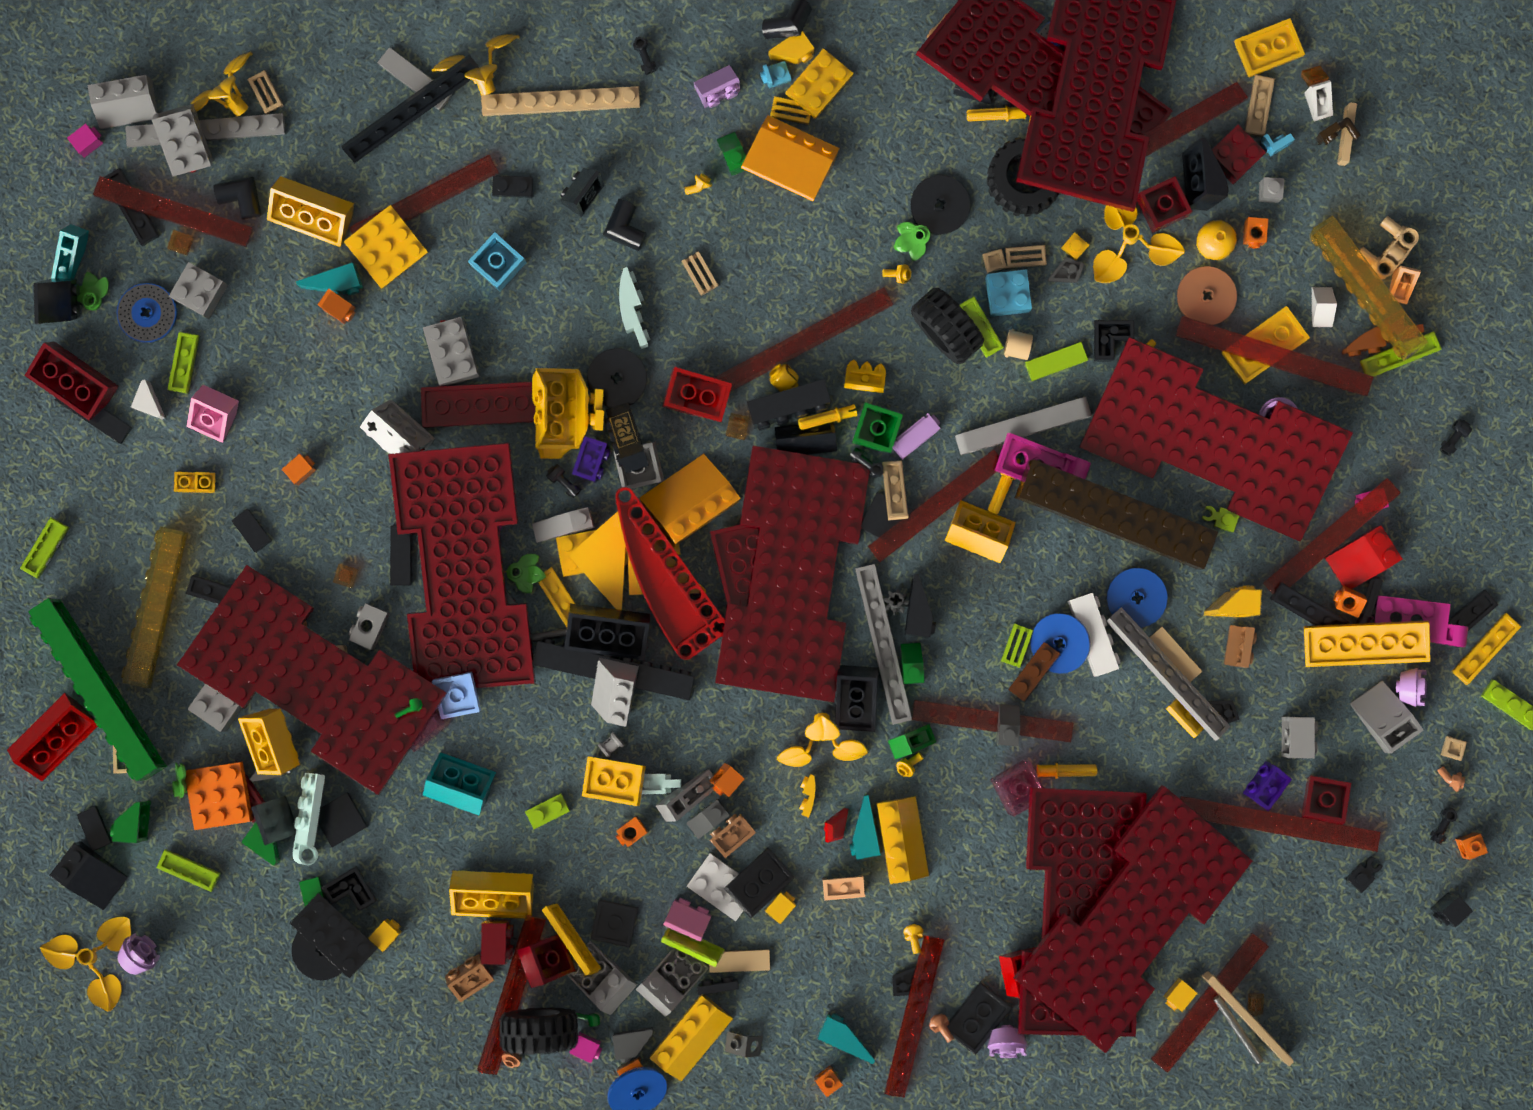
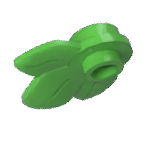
M911 222L899 224L897 229L901 235L895 241L894 249L900 252L909 251L912 261L920 259L926 252V243L931 237L929 228L925 225L916 226ZM919 231L923 233L922 239L917 236Z
M86 272L82 286H79L80 293L77 296V301L82 302L88 310L95 311L99 309L102 304V298L109 290L108 279L103 277L98 280L94 274Z
M526 554L520 558L518 563H512L507 568V577L512 582H515L517 588L523 593H532L533 583H538L546 578V574L542 569L536 566L539 560V556L536 554ZM515 569H519L520 571L519 575L517 576L513 575V571Z
M175 763L177 781H172L174 797L179 796V798H183L184 794L187 793L186 782L184 781L186 769L183 763H180V767L178 763Z

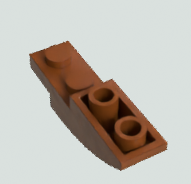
M1402 319L1379 325L1349 343L1342 350V355L1348 354L1349 357L1361 355L1363 351H1368V354L1381 352L1380 349L1386 346V341L1387 343L1399 341L1401 337H1406V340L1419 338L1418 335L1424 332V326L1419 324L1403 327Z

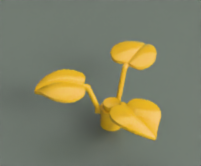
M500 35L489 40L486 43V47H489V64L465 73L466 78L473 80L474 84L477 83L481 95H487L496 90L492 78H494L493 73L498 67L496 64H492V51L495 48H501L509 44L516 38L519 39V35ZM455 55L445 58L432 69V72L447 71L465 58V56Z
M251 52L233 59L224 70V74H228V78L224 79L213 90L202 92L191 102L196 112L201 110L212 99L222 104L226 109L229 108L236 117L242 115L248 109V105L241 98L242 95L235 84L236 77L233 74L245 64L250 55H253Z
M1106 205L1104 211L1105 222L1113 230L1123 227L1124 241L1117 256L1110 250L1101 251L1097 254L1093 262L1094 280L1100 283H1111L1120 279L1127 269L1126 261L1120 257L1127 244H1135L1138 240L1147 248H1150L1149 258L1154 264L1159 266L1171 264L1182 256L1185 250L1178 240L1165 233L1153 235L1151 245L1148 244L1143 236L1139 235V228L1133 224L1137 218L1136 208L1134 212Z
M818 713L814 716V722L805 730V735L810 739L808 747L805 750L801 746L787 748L777 756V760L780 763L793 767H801L808 764L812 759L809 752L813 740H832L835 747L832 751L833 756L843 761L859 759L865 756L869 750L863 743L852 739L838 744L835 740L840 735L838 727L830 720V716L827 713Z
M115 917L104 922L97 931V938L103 944L93 949L84 948L76 953L78 950L77 941L72 936L60 935L41 945L40 950L45 959L58 969L71 968L75 963V957H77V961L80 964L88 965L99 977V979H95L89 984L87 989L88 998L95 1006L109 1012L117 1005L122 987L115 975L110 974L103 978V975L94 966V963L97 961L96 952L103 949L106 945L111 951H120L125 938L131 936V922L128 917Z

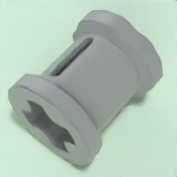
M614 732L603 743L598 744V747L608 758L616 749L624 746L623 742Z

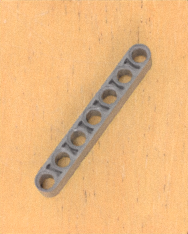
M1083 397L956 435L955 438L960 455H965L1004 443L1007 433L1026 437L1089 418L1092 414L1087 398Z

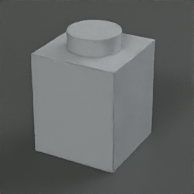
M1264 177L1259 182L1258 202L1279 203L1283 199L1284 178Z

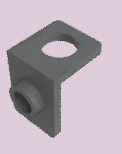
M731 1031L727 1032L725 1052L742 1057L760 1056L762 1036H745ZM756 1041V1049L752 1052L751 1044Z

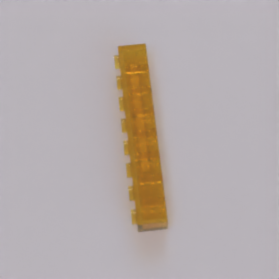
M1332 215L1315 226L1310 233L1312 243L1315 246H1319L1322 250L1324 259L1327 262L1330 261L1336 275L1339 278L1342 277L1345 281L1347 290L1350 293H1354L1357 297L1359 306L1368 312L1371 322L1380 328L1383 338L1392 344L1394 353L1405 361L1422 350L1428 341L1335 217Z
M160 526L159 530L155 533L154 541L156 545L155 549L150 553L151 565L145 574L147 582L140 595L142 603L136 612L137 624L136 628L134 627L131 632V639L133 640L131 647L128 648L126 653L128 661L122 670V683L143 688H151L188 536L187 532Z

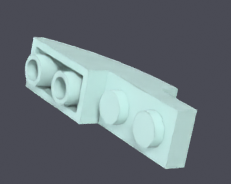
M626 267L623 268L619 288L622 321L627 334L635 331L639 345L643 349L649 347L647 341H650L647 329L642 330L640 323L644 322L640 311L636 312L635 310L642 307L641 301H644L640 289L636 291L633 284L637 282L633 271L629 272Z

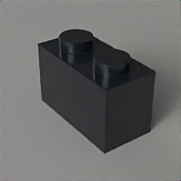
M1452 893L1444 895L1430 908L1434 912L1432 916L1438 923L1455 928L1473 912L1460 896Z

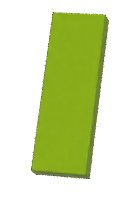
M184 332L178 333L167 390L185 394L189 393L199 335Z
M1082 342L1027 361L1025 365L1031 381H1035L1087 362L1088 358Z

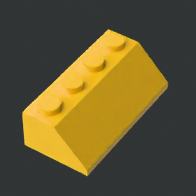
M280 176L270 190L267 220L341 247L352 220L354 203Z
M1255 586L1230 588V592L1222 594L1204 611V616L1250 617L1260 615L1261 590H1255Z
M916 796L877 802L889 883L907 882L929 876Z
M452 870L449 887L451 914L457 916L532 919L533 874Z
M705 994L700 995L653 1051L649 1059L666 1073L682 1081L733 1018Z

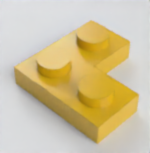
M594 389V392L590 393L589 404L593 405L592 413H589V425H592L594 430L603 431V389Z

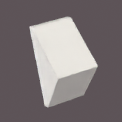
M1328 80L1310 86L1304 94L1313 120L1317 121L1333 116L1331 81Z
M1312 287V327H1332L1337 307L1332 287Z
M147 380L141 381L131 408L159 419L166 418L151 383Z

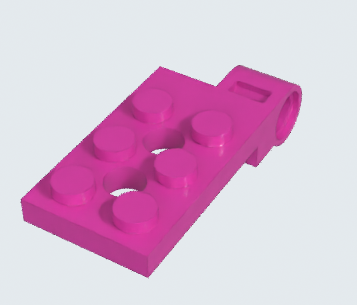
M1007 433L994 471L1021 481L1028 460L1034 459L1086 480L1091 463L1015 434ZM1019 453H1022L1024 456L1022 464H1018L1016 461V456Z
M1378 595L1375 623L1391 622L1390 615L1394 612L1401 614V622L1411 621L1413 615H1420L1423 621H1429L1430 643L1466 647L1468 627L1448 624L1450 604Z

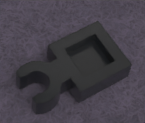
M1372 856L1366 860L1365 867L1359 864L1346 877V880L1360 893H1363L1376 879L1372 876L1373 872H1379L1383 867L1381 864H1378L1373 868L1371 863L1375 858Z

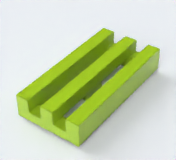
M1013 624L1001 662L1020 668L1033 630ZM1016 629L1020 630V632L1016 640L1010 660H1008L1006 658L1011 647ZM1024 632H1027L1022 650L1016 663L1014 662L1021 639L1023 637Z

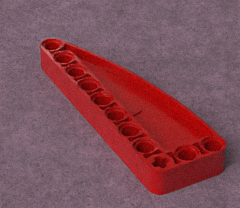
M621 487L615 494L624 543L643 596L665 637L681 659L688 660L722 636L725 620L634 492L628 487ZM623 490H627L630 493V499L626 502L621 501L619 498V494ZM634 507H640L642 510V514L638 518H634L631 515V510ZM647 523L652 524L654 527L651 534L643 532V526ZM657 540L665 542V548L661 551L656 550L654 547ZM670 556H674L677 559V563L673 567H669L666 564V560ZM682 572L688 574V580L685 583L678 581V575ZM692 589H699L700 596L697 599L690 598L689 593ZM703 606H711V613L709 615H702L701 609ZM715 622L723 624L720 631L717 629L713 630ZM705 633L707 635L704 643L696 641L698 634ZM683 645H689L691 648L687 655L680 653V648Z

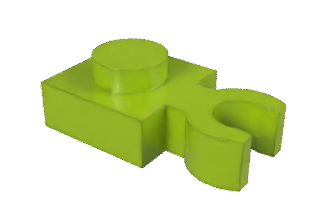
M1212 506L1205 507L1206 510L1211 512V516H1202V520H1214V527L1231 533L1234 532L1239 515L1222 507L1219 508L1218 512Z

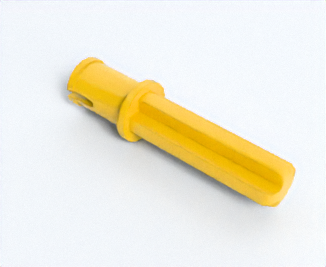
M1005 106V108L969 109L966 114L967 121L969 122L1006 120L1008 122V119H1026V113L1017 107Z
M852 404L842 408L834 407V410L798 419V425L801 430L835 421L839 423L843 419L856 417L857 410L852 411L856 409V406Z
M1020 459L1016 460L1018 464L1021 463ZM1000 473L1002 476L989 504V512L993 514L999 513L1012 480H1015V478Z
M1037 764V777H1055V779H1058V777L1097 776V765Z

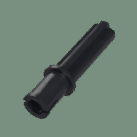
M1378 577L1370 579L1365 595L1367 602L1356 624L1370 623V620H1373L1372 613L1383 582L1382 579Z

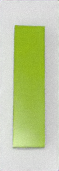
M1435 331L1359 362L1366 379H1370L1440 351L1442 348Z

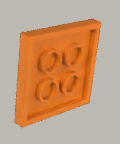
M243 761L186 770L185 781L194 830L253 821Z

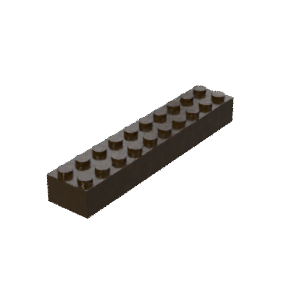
M1034 459L1028 460L1014 497L1197 570L1205 569L1218 534L1215 530Z

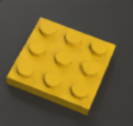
M391 205L344 241L381 289L429 253Z

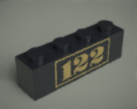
M629 403L606 409L608 418L604 420L609 430L610 439L614 442L612 443L614 452L619 454L616 455L619 467L623 466L625 472L629 473L649 466Z

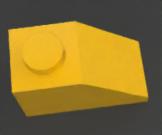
M802 31L800 36L788 37L769 50L768 57L771 60L785 61L793 64L806 63L813 58L814 47Z

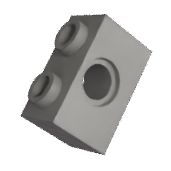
M365 603L364 607L361 606L358 610L356 625L353 624L350 628L349 640L374 650L390 613ZM369 620L372 622V629L366 632L363 625Z

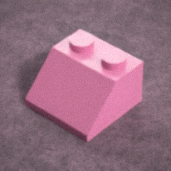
M202 385L191 398L187 427L223 443L237 414L239 401Z
M683 898L675 899L663 925L701 942L712 916L708 914L709 910L701 906L694 908L690 906V901Z

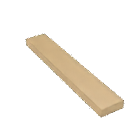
M1206 971L1202 975L1209 985L1286 1065L1290 1066L1294 1062L1293 1058L1213 974Z

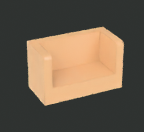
M863 875L834 879L822 878L824 900L865 897Z

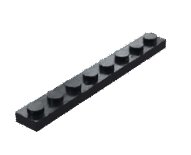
M469 54L342 145V149L356 163L468 83L471 79L466 78L465 73L480 67Z

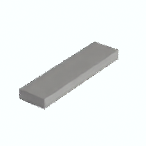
M390 47L377 62L415 93L433 81ZM452 94L434 107L441 111L451 99Z

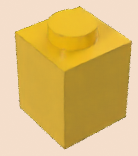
M780 891L766 907L765 912L781 924L795 908L796 904L793 902L795 898L787 891L785 893Z
M387 918L368 939L384 952L402 933L399 929L401 926L395 920Z
M1178 978L1165 993L1164 997L1167 999L1166 1004L1175 1011L1178 1008L1183 1012L1198 993Z

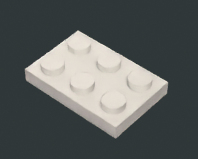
M710 853L687 887L734 921H737L743 912L742 908L724 889L739 873Z

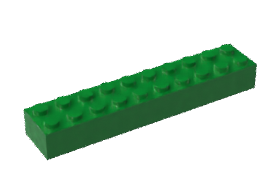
M48 598L29 610L31 623L39 628L42 640L52 648V656L55 660L60 661L63 666V673L73 681V689L78 695L81 694L85 700L83 702L85 708L94 714L96 725L106 733V741L115 747L117 751L116 756L120 762H124L128 769L126 771L129 777L136 781L147 780L166 768L167 765L61 599Z

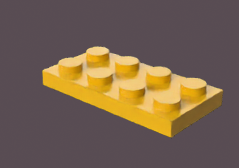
M1286 306L1225 349L1221 354L1245 385L1310 337Z

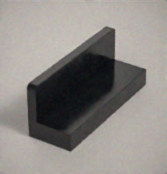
M834 422L801 430L799 425L774 427L777 450L805 455L837 451Z

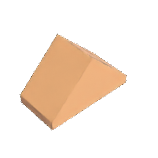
M1405 266L1398 267L1393 272L1387 300L1407 304L1421 270Z

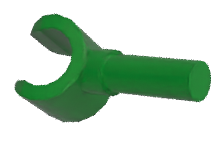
M421 699L409 700L410 707L395 713V717L398 718L406 713L420 711L422 709Z
M576 1013L579 1019L588 1020L589 1027L600 1025L598 1014Z

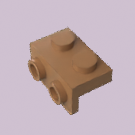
M1233 625L1229 627L1224 658L1225 665L1249 668V664H1252L1254 654L1251 652L1252 644L1256 643L1257 633H1254L1255 628Z
M734 814L726 821L728 823L727 826L723 829L719 826L711 833L712 838L710 842L714 844L724 858L729 856L756 833L742 814L739 816Z

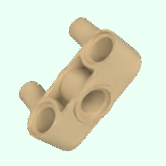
M1386 216L1380 226L1391 233L1394 240L1387 246L1381 257H1376L1364 246L1356 254V257L1369 266L1368 269L1378 280L1386 279L1393 274L1419 240V234L1415 229L1404 225L1400 226L1389 216ZM1404 234L1411 238V243H1407L1404 240ZM1380 265H1383V266L1386 267V269H1387V273H1386V274H1383V273L1380 272V270H1379V266H1380Z

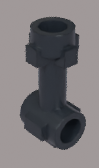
M639 36L636 37L633 47L634 50L640 53L643 65H641L642 72L644 71L645 75L656 71L655 61H650L646 49L648 46L647 39Z
M1457 419L1454 422L1452 429L1455 432L1448 442L1444 440L1441 443V452L1448 456L1455 453L1457 450L1455 444L1460 437L1466 438L1471 433L1472 428L1465 420Z
M856 447L849 456L852 459L851 461L853 463L858 461L869 469V476L872 478L881 477L884 473L883 465L871 462L863 455L865 451L859 450Z
M558 464L552 466L547 471L546 477L555 484L558 481L567 489L566 494L569 497L575 498L580 493V485L576 482L572 484L563 476L565 471Z
M1451 807L1441 810L1442 820L1436 832L1431 831L1430 840L1440 845L1447 838L1444 836V833L1449 823L1456 821L1458 817L1455 809Z

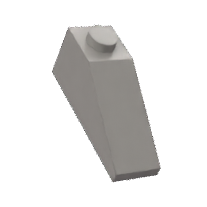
M589 507L532 523L537 543L595 528Z
M709 769L682 785L681 788L671 792L655 805L666 822L678 821L714 791L712 789L714 785L709 781L713 774Z

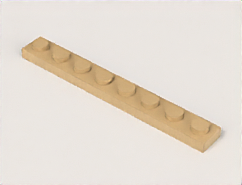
M639 86L490 94L481 95L483 116L640 108Z

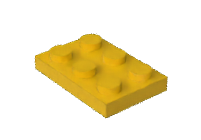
M1291 18L1234 41L1248 78L1305 55Z
M823 48L785 94L816 119L852 78L854 73Z
M588 756L582 796L640 806L646 766Z

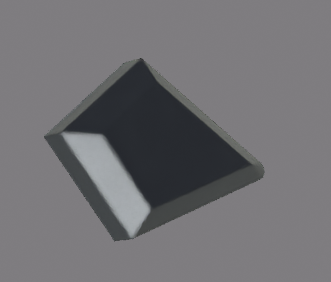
M1233 700L1208 701L1227 723L1240 720Z
M921 965L892 975L893 996L914 995Z

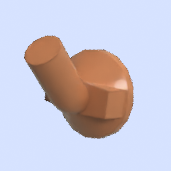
M1444 766L1437 770L1449 786L1453 787L1455 792H1458L1459 788L1463 789L1465 777H1462L1461 772L1451 776Z
M937 1014L933 1016L929 1024L930 1029L935 1033L940 1031L947 1043L954 1039L947 1028V1025L950 1023L946 1015Z
M504 1052L502 1055L504 1064L510 1068L518 1067L521 1064L522 1058L518 1053Z

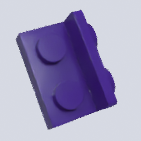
M584 436L572 475L594 483L597 482V479L601 480L604 473V468H602L603 462L608 460L611 452L608 449L609 445Z
M1266 761L1259 768L1251 782L1248 783L1243 794L1269 812L1292 779L1277 766Z

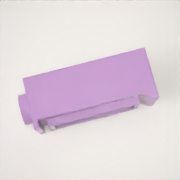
M927 413L925 417L923 416L895 439L893 450L903 460L940 430L938 426L940 424L939 420L934 415L930 416Z

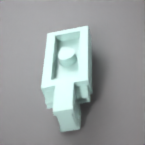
M645 774L642 794L671 793V788H681L682 780H671V775Z

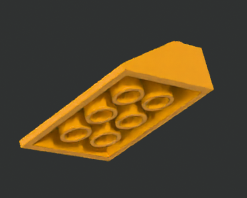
M768 115L741 168L814 201L835 163L840 148Z
M702 454L639 498L673 547L737 504L741 499L729 481L705 454Z

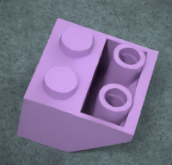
M730 65L695 81L694 87L704 108L708 106L713 108L719 105L722 99L736 97L738 95L737 92L740 91V81Z

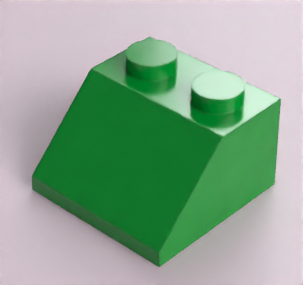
M865 403L852 443L891 453L903 414Z
M151 800L134 803L114 821L110 829V835L113 837L112 842L140 843L148 841Z

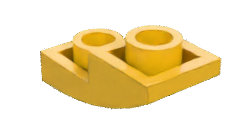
M175 472L174 492L215 493L216 473Z
M812 774L809 777L805 776L800 786L804 788L802 793L809 797L808 799H803L799 809L803 810L801 815L808 818L815 798V777Z

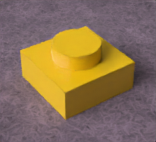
M1074 232L1061 249L1074 260H1077L1089 247V244Z

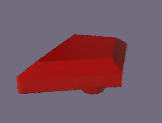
M843 808L825 822V842L829 843L843 839L848 808Z

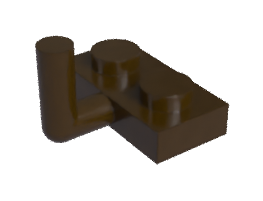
M1346 117L1321 131L1316 137V141L1319 145L1323 143L1328 145L1339 136L1338 132L1345 127L1354 140L1358 139L1361 134L1351 119Z

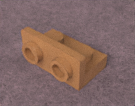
M479 954L468 958L464 964L451 969L445 976L447 986L460 1003L494 981L490 971L484 964H481Z

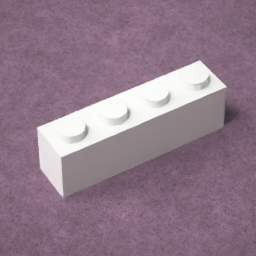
M1090 593L1069 600L1068 604L1072 616L1081 621L1089 633L1090 651L1087 659L1093 676L1097 677L1119 669L1120 659L1111 647L1114 645L1111 634L1106 632L1105 626H1107L1104 615H1100L1098 597Z

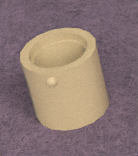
M1014 329L1009 330L1004 349L1005 357L1008 358L1010 356L1028 360L1033 335L1017 332Z

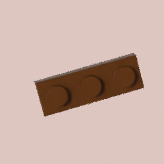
M1043 642L1008 690L1025 702L1061 653L1047 642Z

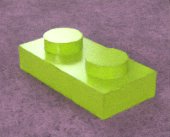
M562 793L525 811L533 829L570 812Z

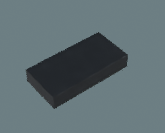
M246 509L231 520L255 553L272 541L249 509Z
M97 806L77 814L92 851L113 843Z

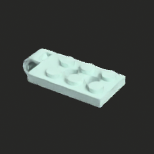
M305 773V777H302L301 780L302 796L298 799L299 815L294 823L296 834L292 854L295 862L299 864L312 865L318 858V851L314 844L325 775ZM307 849L309 856L303 860L302 853Z

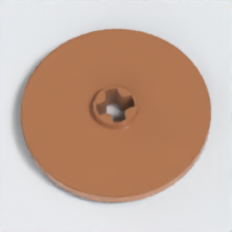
M1210 266L1199 267L1190 271L1181 280L1177 290V303L1182 314L1189 321L1202 326H1212L1224 321L1233 312L1237 301L1236 287L1229 275L1218 268ZM1203 292H1204V293H1208V292L1211 293V295H1210L1211 301H1210L1209 299H1207V300H1204V299H1203V297H1204Z

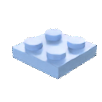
M472 672L432 680V684L447 693L438 707L441 719L481 711Z

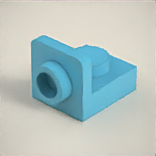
M785 61L768 67L763 65V72H760L763 83H767L769 88L791 81Z
M1290 133L1287 136L1282 134L1272 141L1270 136L1266 134L1261 138V147L1271 157L1291 145L1295 139Z

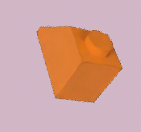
M329 288L317 304L343 324L347 321L350 322L355 315V307Z

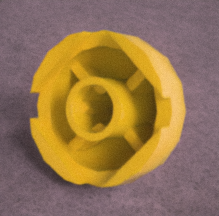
M1213 220L1206 223L1198 231L1196 246L1200 254L1205 258L1222 260L1234 251L1237 235L1229 223L1222 220Z

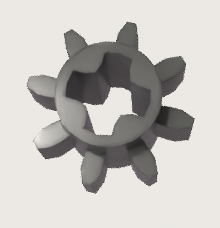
M899 589L894 593L888 591L889 598H884V603L888 604L886 611H893V615L899 611L904 613L903 606L907 607L909 605V602L904 601L907 594H900ZM895 599L899 600L897 605H894L893 603L895 602Z

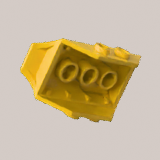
M536 368L532 377V400L536 406V413L534 414L535 449L538 450L540 459H562L568 451L579 449L588 430L590 420L588 414V404L590 401L588 388L579 369Z

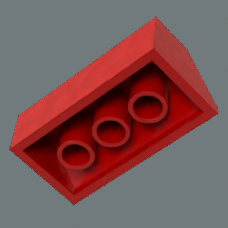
M64 693L7 751L13 763L43 781L98 726L94 718L76 700Z

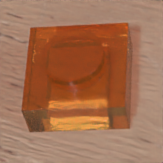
M1321 66L1303 70L1301 74L1308 87L1329 80L1328 75Z
M173 230L167 249L188 256L194 237Z
M338 564L333 583L353 589L359 569Z

